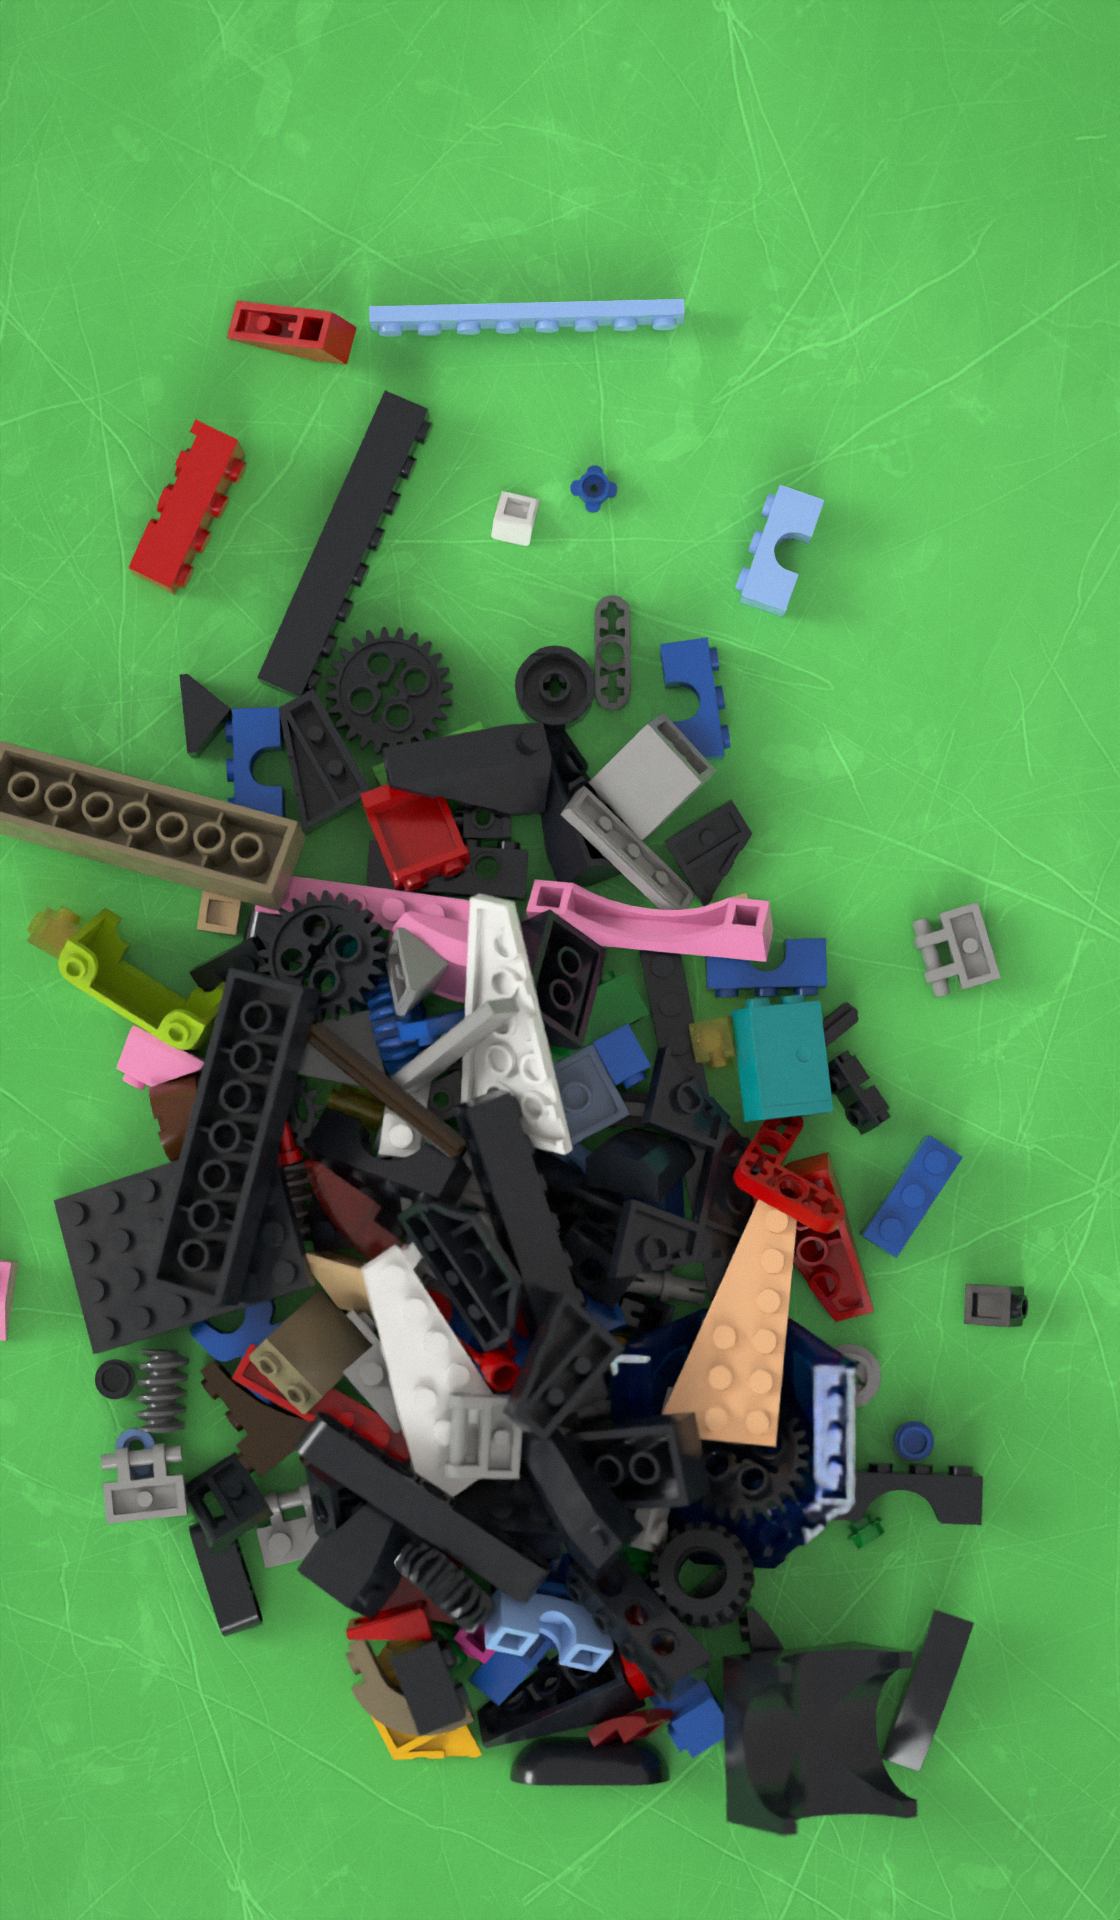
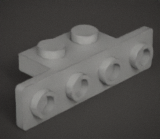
M352 1309L346 1316L371 1343L372 1347L342 1373L389 1427L397 1433L401 1430V1425L389 1381L390 1376L386 1360L382 1354L380 1340L374 1334L378 1331L377 1325L365 1311L357 1315Z

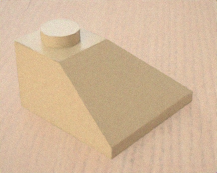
M312 1250L305 1253L311 1272L338 1308L348 1310L347 1314L352 1309L357 1315L365 1311L370 1318H375L372 1314L361 1270L363 1266L369 1263L368 1261L333 1251L316 1252Z

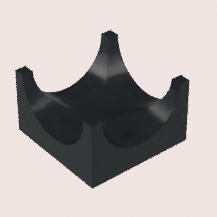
M854 1641L722 1656L727 1822L781 1836L797 1834V1820L809 1817L840 1814H871L900 1818L918 1817L917 1800L904 1794L890 1778L883 1764L876 1736V1710L882 1688L888 1678L897 1670L913 1668V1651Z

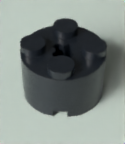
M563 646L540 648L522 663L516 674V699L522 714L530 723L543 722L544 728L565 730L583 721L590 711L594 700L595 683L592 670L587 662L570 648ZM553 680L559 681L560 687L566 688V690L559 692L558 697H551L550 691L544 690V688L551 686V681Z

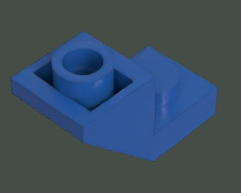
M539 1633L540 1635L523 1656L496 1651L485 1664L482 1662L468 1678V1681L499 1706L534 1669L554 1642L548 1636Z

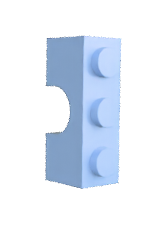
M779 485L776 495L768 493L761 516L768 518L764 531L755 530L748 550L749 553L755 554L751 568L742 567L735 589L742 591L739 602L784 617L798 574L786 570L778 564L774 555V549L780 542L788 539L799 540L807 544L810 543L824 503L823 499L783 485Z
M499 1588L491 1597L495 1608L488 1615L489 1618L484 1623L485 1648L523 1656L540 1635L539 1633H542L556 1644L559 1652V1665L591 1672H597L613 1652V1639L608 1634H603L598 1630L591 1614L582 1604L578 1605L575 1602L559 1599L553 1595L534 1593L528 1603H522Z

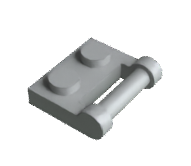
M450 1393L449 1407L453 1408L449 1461L445 1462L444 1476L451 1478L519 1479L522 1429L503 1413L510 1394ZM469 1409H480L476 1463L465 1462Z

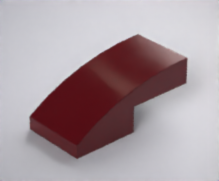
M671 1708L642 1709L605 1721L588 1731L587 1735L594 1747L622 1738L623 1742L626 1743L653 1734L675 1715Z

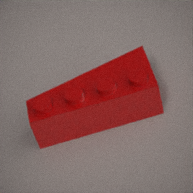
M195 419L190 433L196 435L191 449L181 450L175 463L177 467L174 476L177 477L175 484L170 483L167 487H164L158 500L157 512L161 513L159 520L152 518L149 521L128 567L133 575L174 595L179 586L185 588L190 581L194 571V567L190 566L197 552L202 554L206 549L212 532L208 531L214 517L220 519L224 514L230 499L226 494L232 482L236 484L240 482L247 467V462L244 461L246 456L237 439Z

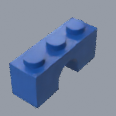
M708 637L660 644L665 689L673 687L688 688L694 692L699 701V710L693 717L673 722V724L707 761L723 759L725 755L724 749L731 748L728 725H720L718 710L725 709L722 686L715 687L713 671L719 670L716 647L709 648Z
M280 707L232 709V719H226L225 722L226 742L233 743V758H227L226 771L227 781L234 782V798H228V803L286 818L284 788L282 786L261 785L255 781L253 775L254 764L261 755L267 752L284 751V736L279 713Z
M826 938L786 939L784 941L782 964L772 971L758 970L751 965L749 960L705 956L706 991H715V998L739 997V990H754L755 997L778 996V989H794V995H818V988H825L827 986Z
M925 1135L903 1167L904 1170L887 1197L880 1202L859 1235L892 1257L897 1258L963 1157L932 1136Z

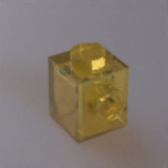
M60 906L57 912L47 907L44 913L37 912L30 922L27 932L31 933L27 941L59 960L67 940L82 928V926L78 925L82 917L63 906Z
M732 1016L689 1024L696 1063L708 1062L709 1069L732 1065L731 1057H737Z

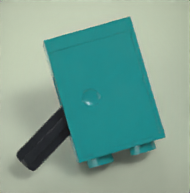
M804 995L780 997L781 1004L770 1005L769 998L746 1000V1008L731 1011L744 1122L833 1112L826 1047L858 1022V1011L855 1007H852L847 1002L843 1003L822 1020L820 1001L805 1002Z

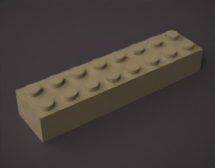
M0 742L1 835L276 911L280 910L306 840L298 821L7 742Z

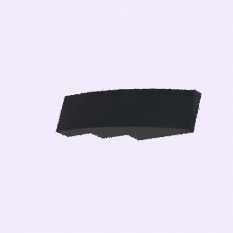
M934 1608L923 1643L919 1646L909 1679L905 1681L883 1748L882 1759L920 1771L961 1664L974 1625L972 1621Z

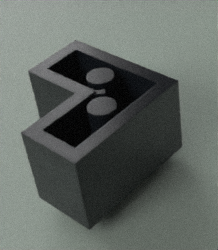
M439 1631L433 1634V1639L414 1640L393 1649L390 1659L419 1737L466 1719L467 1712L465 1707L470 1706L471 1703L463 1682L456 1684L452 1672L453 1667H456L457 1657L449 1638L442 1640Z

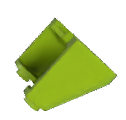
M104 908L67 940L60 954L58 966L62 976L68 982L173 1048L200 1051L210 1043L225 982L222 981L215 990L210 992H204L203 989L197 986L191 992L188 1000L123 960L131 944L125 940L122 941L118 935L117 927L122 918L107 908Z

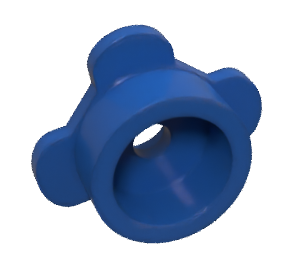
M593 465L587 469V473L580 480L572 482L570 490L574 496H579L583 500L587 511L595 513L601 509V504L606 499L616 496L617 485L614 482H609L608 478L603 474L601 467ZM591 486H597V492H591Z

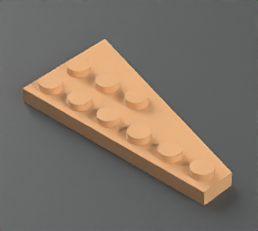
M761 1200L757 1201L662 1415L695 1412L698 1432L702 1440L776 1447L797 1220Z

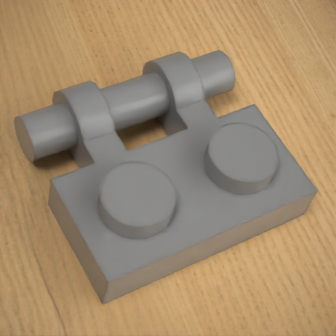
M978 902L938 914L942 930L931 932L927 918L912 922L916 938H913L916 950H921L927 970L923 972L927 984L931 983L935 998L950 994L946 978L957 975L961 990L1001 978ZM946 941L953 963L942 966L935 944Z
M165 1443L153 1444L152 1449L130 1451V1448L126 1447L116 1449V1453L101 1454L102 1470L117 1469L118 1481L103 1483L107 1524L181 1516L189 1513L185 1474L168 1475V1463L183 1461L181 1445L166 1447ZM153 1465L154 1477L132 1478V1467Z
M308 1483L299 1485L300 1489L282 1494H278L277 1491L264 1494V1499L274 1514L270 1517V1525L256 1529L265 1568L304 1559L320 1538L315 1531ZM301 1505L304 1506L306 1516L284 1520L282 1510Z

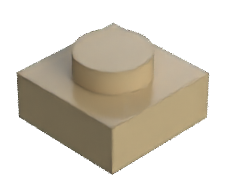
M203 890L197 930L237 936L243 901Z

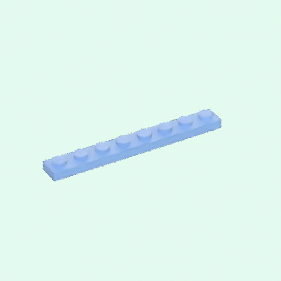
M684 299L369 306V322L371 331H378L380 336L386 337L402 335V331L418 330V334L424 336L439 335L441 330L457 329V333L462 335L478 334L480 329L496 328V332L501 334H513L519 332V328L533 327L539 333L557 332L559 327H574V330L578 332H592L598 330V326H613L614 330L632 331L637 329V325H653V329L671 330L676 328V324H683Z

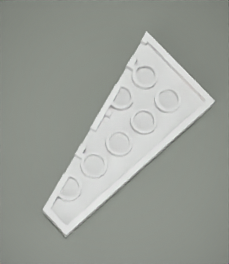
M477 894L470 898L465 1018L488 1000L514 998L520 1011L463 1055L461 1103L494 1090L511 1092V1095L516 1097L522 1109L520 1122L524 1134L530 1137L534 1147L566 1155L573 1148L515 903Z
M394 1245L363 1266L361 1270L372 1314L375 1317L382 1354L386 1360L390 1376L389 1381L403 1437L406 1440L411 1460V1469L454 1497L480 1478H451L444 1476L445 1462L449 1461L453 1412V1408L449 1407V1395L452 1392L471 1394L493 1393L400 1249ZM469 1409L465 1461L467 1463H476L480 1409Z

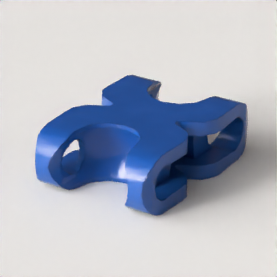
M270 1300L245 1308V1320L241 1328L235 1332H224L209 1321H203L193 1324L190 1327V1333L216 1360L227 1362L237 1357H240L242 1360L251 1343L259 1346L284 1321L276 1324L272 1322L276 1306L274 1300ZM249 1389L267 1405H278L272 1402L271 1400L263 1397L262 1395L254 1392L253 1390Z

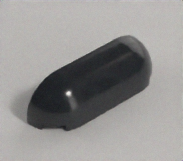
M542 1737L535 1739L518 1753L511 1766L510 1780L530 1785H651L669 1781L670 1772L667 1761L655 1746L648 1743V1741L641 1738L626 1743L623 1742L622 1738L594 1747L589 1737Z

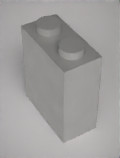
M662 713L647 723L588 783L596 791L597 797L604 804L610 806L622 819V822L643 841L664 824L717 770L673 722Z

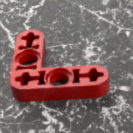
M802 1116L765 1120L741 1157L733 1175L734 1182L744 1192L813 1230L821 1233L834 1232L845 1213L842 1201L835 1195L781 1166L803 1128L804 1121ZM781 1124L787 1126L783 1135L776 1131ZM760 1145H770L776 1149L778 1154H768L761 1149ZM755 1164L761 1167L760 1172L756 1176L751 1174ZM780 1188L793 1190L798 1195V1198L786 1197L782 1194ZM806 1200L810 1202L809 1206L804 1204ZM821 1211L827 1212L828 1215L823 1214Z

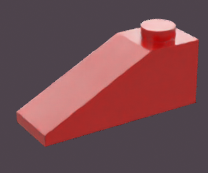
M236 301L227 338L232 341L305 359L347 365L357 327L330 311Z

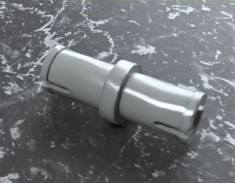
M663 1269L661 1273L652 1271L637 1274L635 1280L640 1282L633 1281L626 1290V1292L630 1291L656 1296L657 1300L662 1302L672 1299L701 1306L705 1294L690 1292L689 1290L705 1291L706 1281L674 1276L672 1271Z

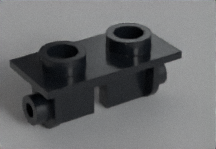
M847 1050L828 1062L831 1093L836 1095L845 1109L847 1120L859 1130L861 1135L874 1129L891 1117L887 1111L890 1107L875 1085L864 1092L859 1086L870 1077L856 1055L851 1056Z

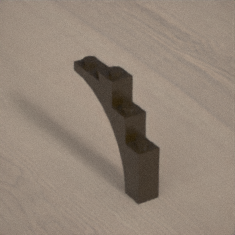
M214 1360L200 1371L205 1377L201 1384L214 1400L220 1397L229 1408L225 1415L238 1432L245 1429L248 1433V1436L236 1445L241 1451L236 1456L250 1474L256 1471L261 1477L296 1450L295 1444L309 1426V1421L280 1407L264 1403L249 1389L231 1379L233 1376L218 1360ZM299 1456L304 1467L312 1464L302 1456Z

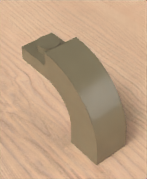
M350 1640L348 1646L351 1651L346 1653L347 1660L355 1675L360 1673L363 1675V1679L353 1683L351 1688L358 1702L374 1719L386 1727L401 1733L419 1736L402 1689L392 1683L385 1675L369 1640ZM458 1678L454 1680L456 1684L460 1683ZM471 1705L465 1707L467 1712L466 1719L422 1736L447 1733L473 1722L475 1714Z

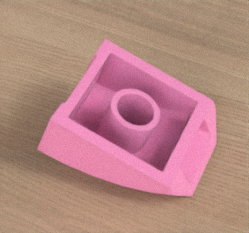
M415 911L405 912L391 927L388 945L398 927L406 928L449 963L436 989L432 993L465 1004L469 922Z

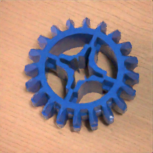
M386 974L385 977L372 981L379 991H368L369 1002L367 1005L370 1011L369 1018L375 1037V1045L378 1047L380 1058L383 1059L384 1067L393 1076L432 1044L419 1046L417 1039L400 1040L398 1025L427 1018L426 1008H424L421 1001L406 1015H396L389 976Z

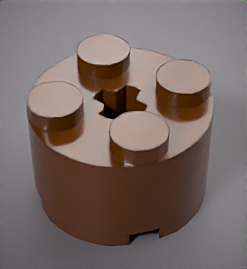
M202 1071L149 1088L153 1117L158 1119L161 1130L158 1132V1135L170 1162L180 1158Z

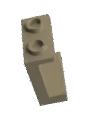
M319 1289L251 1353L249 1359L282 1392L291 1404L302 1414H306L345 1376L342 1372L371 1348L372 1345L336 1304Z

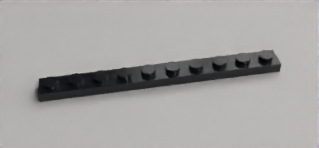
M641 950L639 954L658 1048L666 1046L671 1048V1056L690 1077L695 1076L699 1080L704 1093L709 1096L681 954ZM689 1143L696 1161L684 1176L693 1214L706 1149ZM733 1255L702 1261L710 1305L714 1300Z

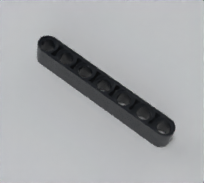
M318 1412L295 1444L297 1452L307 1461L522 1603L529 1602L552 1570L549 1563L539 1554L327 1413Z

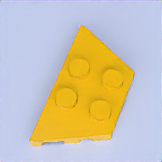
M389 1640L377 1656L385 1675L399 1688L401 1686L390 1658L394 1648L414 1640ZM371 1716L393 1760L414 1759L416 1757L439 1759L451 1756H469V1758H474L482 1755V1750L468 1724L447 1733L419 1737L388 1728Z

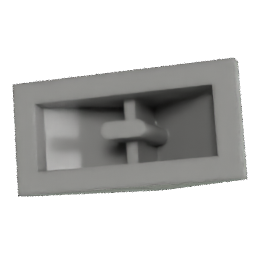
M399 927L384 953L389 957L386 966L396 1015H406L432 993L449 965L446 960L406 928Z

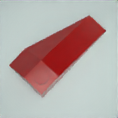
M829 1152L792 1161L783 1166L835 1195L844 1204ZM780 1188V1191L786 1197L798 1198V1195L793 1190ZM752 1196L756 1206L759 1199ZM806 1200L804 1204L809 1206L810 1202ZM846 1207L838 1228L831 1233L815 1231L797 1221L793 1264L807 1280L809 1288L834 1321L837 1322L874 1312ZM821 1211L823 1214L828 1215L827 1212Z

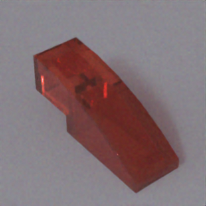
M307 1159L303 1166L317 1199L334 1226L356 1251L367 1260L372 1261L394 1245L401 1250L405 1243L373 1221L382 1208L380 1205L318 1161Z

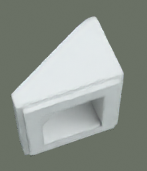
M502 491L493 521L492 538L528 546L540 499Z

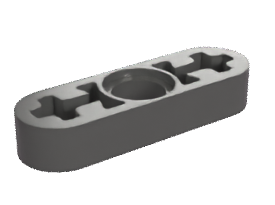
M613 595L602 598L595 608V699L601 708L612 712L624 708L630 699V609L624 599ZM608 605H616V610L623 612L624 617H619L616 620V633L624 631L625 637L618 635L600 637V631L608 633L609 630L608 618L601 617V612L608 611ZM608 643H616L624 651L623 659L617 664H608L601 657V650ZM600 670L611 673L625 670V676H616L617 689L624 690V695L618 696L615 703H610L608 696L601 694V690L608 689L609 674L601 677Z

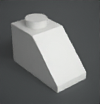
M431 1081L418 1092L410 1094L427 1109ZM385 1106L379 1155L397 1158L408 1157L423 1146L424 1137Z

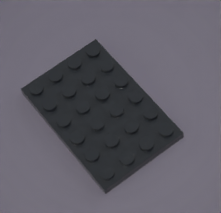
M279 1151L239 1304L234 1306H217L147 1284L179 1160L53 1200L93 1354L104 1353L315 1287Z

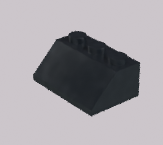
M549 909L519 924L548 1046L579 1050L583 1048L607 950Z

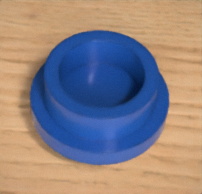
M909 1421L902 1424L894 1435V1447L897 1453L908 1461L915 1462L925 1459L931 1453L934 1446V1437L931 1430L925 1424L918 1421Z

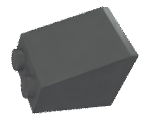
M369 1010L353 1015L340 1016V1019L337 1021L332 1018L321 1022L389 1077L388 1070L384 1067L383 1059L380 1058L378 1047L375 1045ZM307 1042L299 1075L362 1087Z

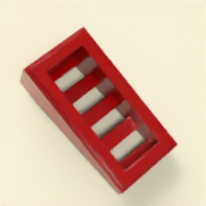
M424 1600L380 1611L374 1620L365 1616L350 1619L346 1629L348 1640L433 1639L434 1634L428 1605Z

